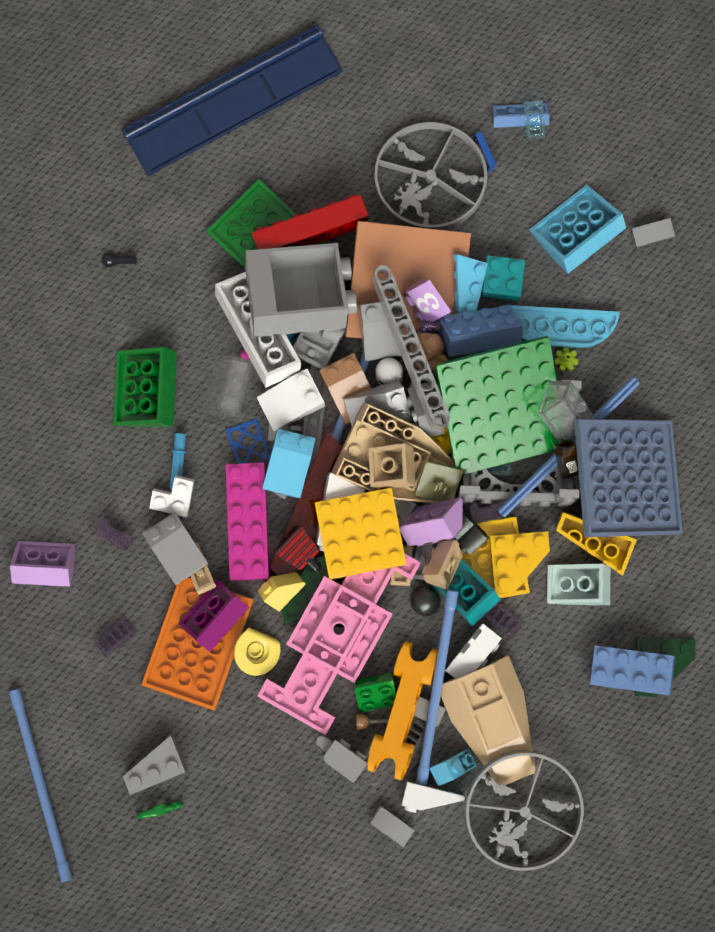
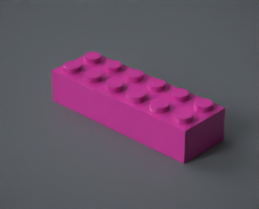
M265 463L226 464L229 576L231 582L268 580L270 578L267 490L262 489L266 476Z

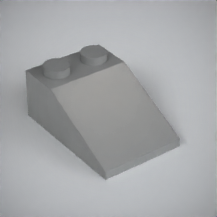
M380 301L357 304L364 361L402 356ZM392 309L394 315L400 316L398 309Z
M398 380L343 398L351 427L364 402L408 423L413 422L404 387Z
M175 512L142 533L175 585L208 565L207 560Z

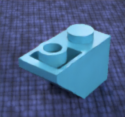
M468 748L432 766L430 771L437 785L440 786L470 771L477 764Z

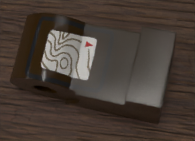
M568 439L554 444L558 469L562 478L568 479L579 475L576 443Z

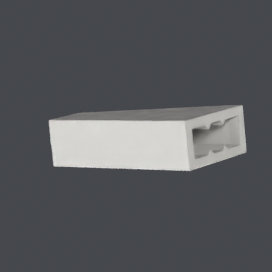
M328 472L323 501L361 494L365 492V489ZM318 524L315 543L320 545L318 549L324 552Z

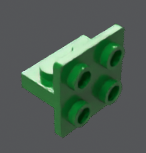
M391 672L357 679L354 683L360 712H369L393 706L396 692Z

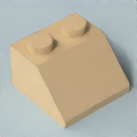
M403 443L369 448L371 487L401 488L415 486L413 447Z
M455 540L439 541L437 546L433 547L429 564H425L422 572L427 583L446 590L448 589L463 557L458 541Z

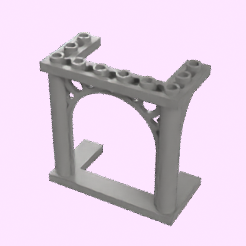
M562 380L558 386L566 440L573 436V398L581 390L582 381ZM557 465V468L555 467L551 471L555 472L554 477H557L556 481L549 476L550 473L543 479L551 482L553 485L552 492L545 491L540 482L537 485L539 492L536 490L531 491L519 505L530 506L531 503H538V506L547 507L550 506V503H557L558 507H569L579 498V490H574L572 477L568 479L562 478ZM483 469V474L475 478V474H478L477 471L462 475L457 498L461 497L464 504H472L474 500L481 501V504H492V501H500V505H503L515 493L513 488L517 487L519 489L523 484L516 485L502 482L492 476L487 469ZM483 478H489L491 481L490 486L484 490L480 489V486H478L479 481ZM494 485H500L501 490L494 489L491 491Z

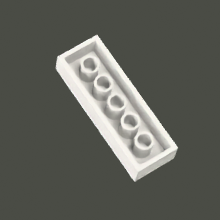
M246 272L215 284V296L264 386L268 387L299 373L301 361L286 334L254 336Z

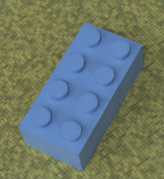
M510 305L490 309L484 308L477 311H465L458 314H447L437 319V335L442 338L444 349L449 357L493 350L522 342L523 325Z
M595 645L590 685L671 696L675 656Z

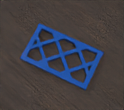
M257 418L225 430L237 464H246L251 453L262 457L260 463H263L264 459H270V452ZM256 424L258 429L257 436L246 432L249 425ZM236 430L242 432L238 443L233 441L230 432ZM245 434L255 438L251 449L241 445ZM258 440L263 443L264 454L253 450ZM239 447L249 451L245 461L239 458L237 452Z

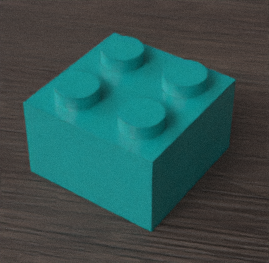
M487 255L486 263L488 265L483 282L482 297L519 302L525 260Z

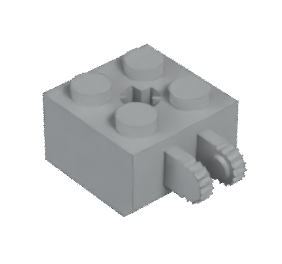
M410 383V388H407L409 396L406 398L411 417L415 422L413 425L421 428L430 438L444 434V429L441 431L431 429L413 383ZM428 383L421 384L423 388H429ZM431 398L428 399L429 405L435 407L436 401ZM435 417L436 423L443 425L442 418Z
M321 735L316 740L318 747L320 746L326 752L324 761L354 783L368 764L365 760L367 756L359 750L356 752L350 749L351 745L342 738L340 741L336 739L333 742L326 738V736Z

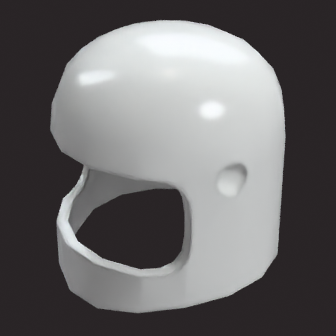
M389 357L382 359L377 364L375 372L380 386L382 384L379 381L384 384L398 380L400 383L402 382L403 368L398 360Z

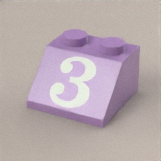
M422 278L404 291L406 302L410 307H415L417 310L415 314L421 322L424 321L430 324L451 312L429 279Z

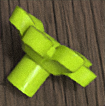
M563 348V352L558 350L555 353L558 358L554 360V365H560L559 370L561 372H564L566 368L571 372L574 370L573 365H578V359L574 358L577 355L576 351L569 352L568 348Z

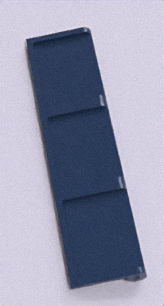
M315 24L121 129L123 136L128 140L147 176H150L342 73L343 70L325 41L322 29L318 24Z

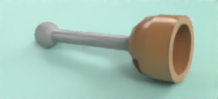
M356 714L355 716L356 730L366 729L369 724L388 723L389 719L369 720L364 714Z

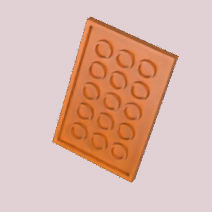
M189 577L177 584L141 685L215 711L234 659L235 643L243 633L254 600L233 593L249 608L212 651L209 652L178 624L204 593L198 595L193 581Z

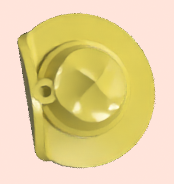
M248 628L239 636L234 647V658L238 667L243 672L254 676L266 674L273 669L280 656V642L277 639L251 628Z

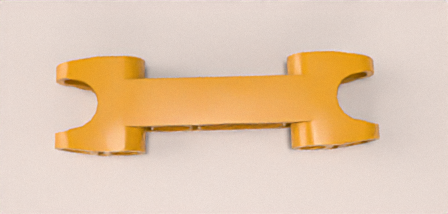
M405 641L394 667V676L401 677V681L385 735L375 734L369 751L367 767L368 771L374 773L383 759L391 758L395 762V779L397 780L403 779L410 765L414 745L406 743L422 686L423 684L430 686L433 684L438 649L432 648L424 661H414L412 659L413 643Z

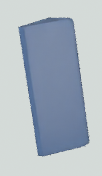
M548 103L492 106L494 128L549 125Z

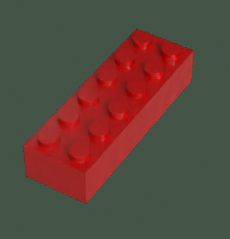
M353 194L347 196L344 201L330 202L327 204V207L321 209L316 207L309 210L307 214L293 215L290 220L276 221L273 223V226L267 228L265 226L255 229L252 236L257 250L315 245L355 231L357 221L368 222V213L361 195L356 196Z

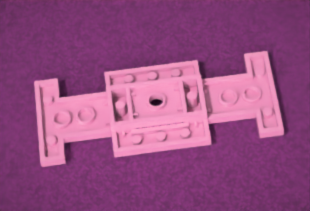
M405 554L406 565L346 576L342 585L324 576L286 644L303 654L284 688L266 679L258 697L326 735L336 717L319 708L337 674L354 683L356 682L393 615L376 604L394 571L412 580L421 562ZM338 623L343 624L345 627V631L341 635L334 633V626Z

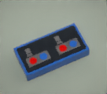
M478 132L475 134L473 141L481 150L486 162L487 173L494 171L496 162L483 133Z

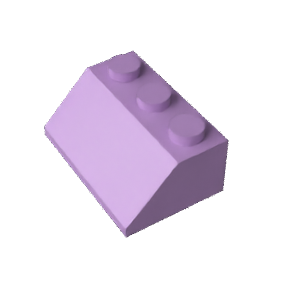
M462 498L416 506L399 525L400 532L407 545L421 546L429 542L437 543L444 539H454L462 528Z
M18 541L10 564L12 583L70 587L74 569L75 544Z

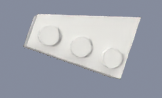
M484 624L480 625L445 671L456 679L478 668H482L488 661L486 657L490 652L494 654L500 646L498 643L502 638Z

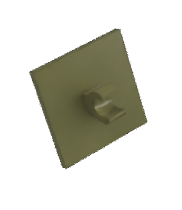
M426 461L415 496L436 501L454 499L464 470Z

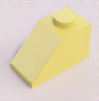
M297 572L272 576L262 584L258 593L264 602L280 612L302 589L305 582Z

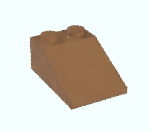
M354 353L319 370L320 376L345 425L350 423L343 398L371 389Z

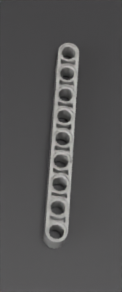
M381 265L374 271L372 283L429 426L434 431H441L449 424L450 416L392 271L389 267ZM383 273L386 276V279L381 280L380 278H378L377 274ZM385 291H390V292H392L393 297H392V298L387 297L384 292H385ZM392 309H398L401 315H394ZM399 327H405L408 333H401ZM406 345H412L415 351L409 352ZM413 363L421 364L422 370H416ZM422 380L427 381L429 388H423L420 382ZM428 399H434L436 406H430ZM435 417H441L444 422L443 425L437 424Z

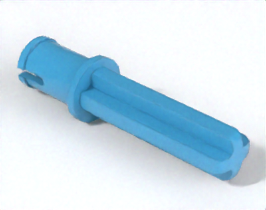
M174 433V448L171 450L173 458L170 490L173 489L175 476L183 475L184 454L187 453L185 451L186 434Z

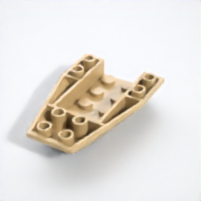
M508 655L459 678L443 682L441 698L450 720L483 765L505 753L519 750L533 751L524 691ZM518 756L506 759L493 766L488 772L496 783L510 784L534 773L536 768L534 756Z

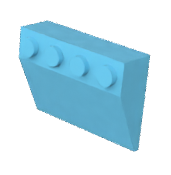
M586 184L530 228L529 231L552 259L569 274L626 229L623 214Z

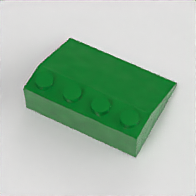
M165 347L117 351L113 426H173L177 351Z

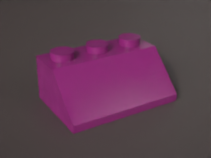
M218 580L215 581L216 587L205 592L178 623L209 652L212 651L249 608Z

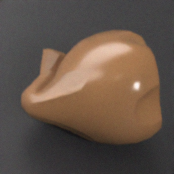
M417 333L431 371L436 370L435 364L449 361L446 359V355H443L444 342L439 335ZM410 345V351L414 352V347ZM415 362L418 368L422 370L421 364Z

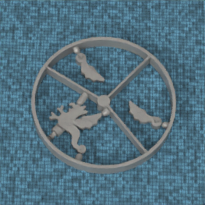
M418 123L398 131L382 147L375 164V189L384 209L399 223L408 227L447 230L463 223L479 207L487 184L486 162L477 144L461 130L443 123ZM423 129H437L451 133L433 169L427 172L381 160L387 149L395 142L398 144V151L404 152L405 158L409 159V161H424V156L416 153L414 150H409L404 142L399 141V138L408 133ZM453 135L465 141L473 149L481 163L483 177H479V179L476 175L466 176L462 172L449 169V173L452 175L451 178L456 180L457 183L464 184L470 181L472 185H476L478 180L484 182L482 192L476 203L436 177L435 171ZM379 166L411 174V184L409 182L405 184V186H408L406 188L407 191L404 192L402 187H399L398 192L402 195L394 194L395 201L402 200L399 206V213H396L382 196L377 178ZM417 176L425 178L426 182L431 185L419 190L421 186H418V182L415 183ZM439 185L470 206L471 209L463 216L451 222L429 225L427 219L430 216L427 212L424 214L421 212V203L419 201H423V199H427L431 195L432 186ZM410 205L416 209L417 215L423 217L424 221L423 224L416 223L401 215L403 212H406Z
M519 750L502 754L489 761L480 769L468 788L465 798L464 815L468 832L476 847L485 857L497 865L508 869L528 871L543 868L554 863L572 847L582 827L584 805L577 782L560 762L540 752ZM518 756L539 757L524 804H520L518 807L470 802L474 788L481 778L484 779L488 786L492 785L495 793H499L500 796H509L510 793L516 792L515 789L507 787L502 783H496L491 776L485 774L496 764ZM543 759L551 761L564 770L575 787L578 802L574 804L570 800L559 803L557 800L542 798L545 807L552 812H559L564 808L567 810H572L574 807L578 808V818L573 833L530 812L528 804ZM469 806L504 810L503 819L505 821L498 823L503 825L500 827L501 831L498 832L496 827H493L494 830L492 832L496 834V837L489 836L490 843L495 840L498 842L495 849L497 851L495 857L487 853L476 841L470 826ZM510 811L519 812L522 817H526L516 827H514L516 823H512V819L507 821ZM532 817L570 836L565 845L554 855L532 864H528V858H526L528 857V852H520L519 845L514 840L524 835V832L527 830V820H530ZM506 845L513 847L517 856L523 857V864H512L499 860L500 854L504 852Z

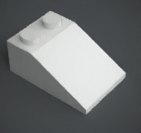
M308 369L289 377L257 397L273 431L325 407V402Z

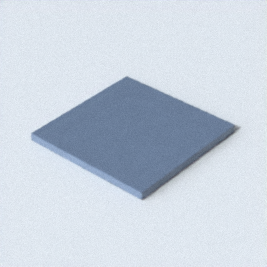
M574 420L584 537L683 534L672 420Z

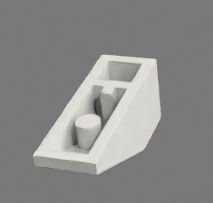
M407 781L402 806H405L406 811L416 813L417 809L425 810L464 801L465 796Z

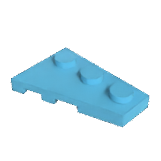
M453 254V261H455L456 271H454V279H456V290L454 291L455 314L465 311H477L488 263Z

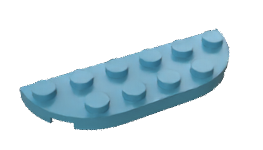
M510 305L523 325L522 340L528 341L548 336L552 347L589 348L598 345L613 332L620 313L617 311Z

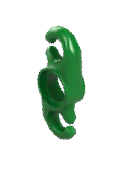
M179 801L157 805L138 813L136 818L145 819L168 814L173 810L183 807L184 802Z

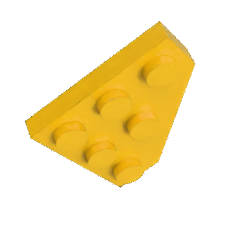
M548 532L490 536L494 590L497 594L515 593L550 551Z

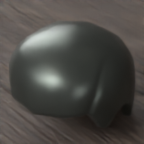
M420 586L414 589L410 595L411 607L421 616L429 617L440 608V596L431 587Z

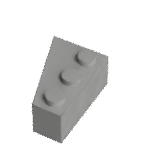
M170 735L123 776L130 795L187 772L174 735Z

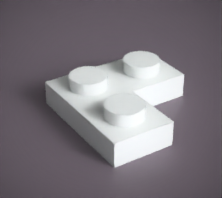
M176 475L172 492L154 488L149 509L170 514L175 512L179 516L187 517L195 479Z

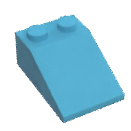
M278 429L262 489L300 499L316 438Z

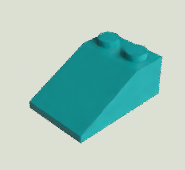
M461 559L448 589L459 591L456 610L473 626L501 599L495 590ZM433 585L446 598L447 590Z

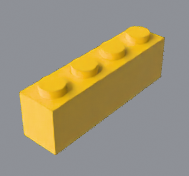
M565 511L561 512L555 528L560 534L623 576L637 540L635 537H584L583 518Z

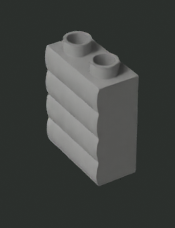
M338 243L245 251V271L254 336L346 328L347 315L357 312L355 291H345L344 281L351 280L350 258H340Z

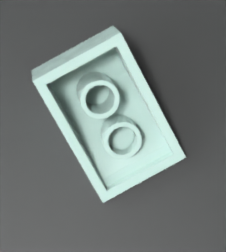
M605 564L548 565L547 604L610 605L611 567Z

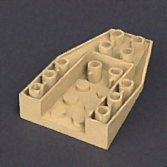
M364 402L331 472L371 492L387 489L385 487L370 486L369 448L406 443L414 449L415 486L392 488L393 497L396 500L435 503L440 501L415 496L425 462L430 461L454 467L453 459L421 428Z

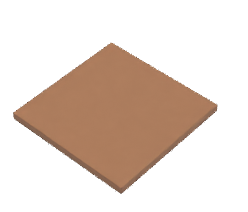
M357 221L350 290L355 291L356 303L380 301L372 283V275L377 267L385 265L392 271L416 334H437V320L430 324L424 321L421 322L415 314L417 312L415 307H410L406 302L404 291L422 278L429 279L451 310L449 314H455L454 291L456 290V279H454V271H456L455 261H453V254L469 256L471 233ZM383 273L377 274L378 278H380L381 280L386 279V276ZM385 291V292H384L387 297H389V298H392V297H393L392 292H390V291ZM358 309L356 313L347 315L345 337L361 338ZM401 326L402 333L407 334V329Z

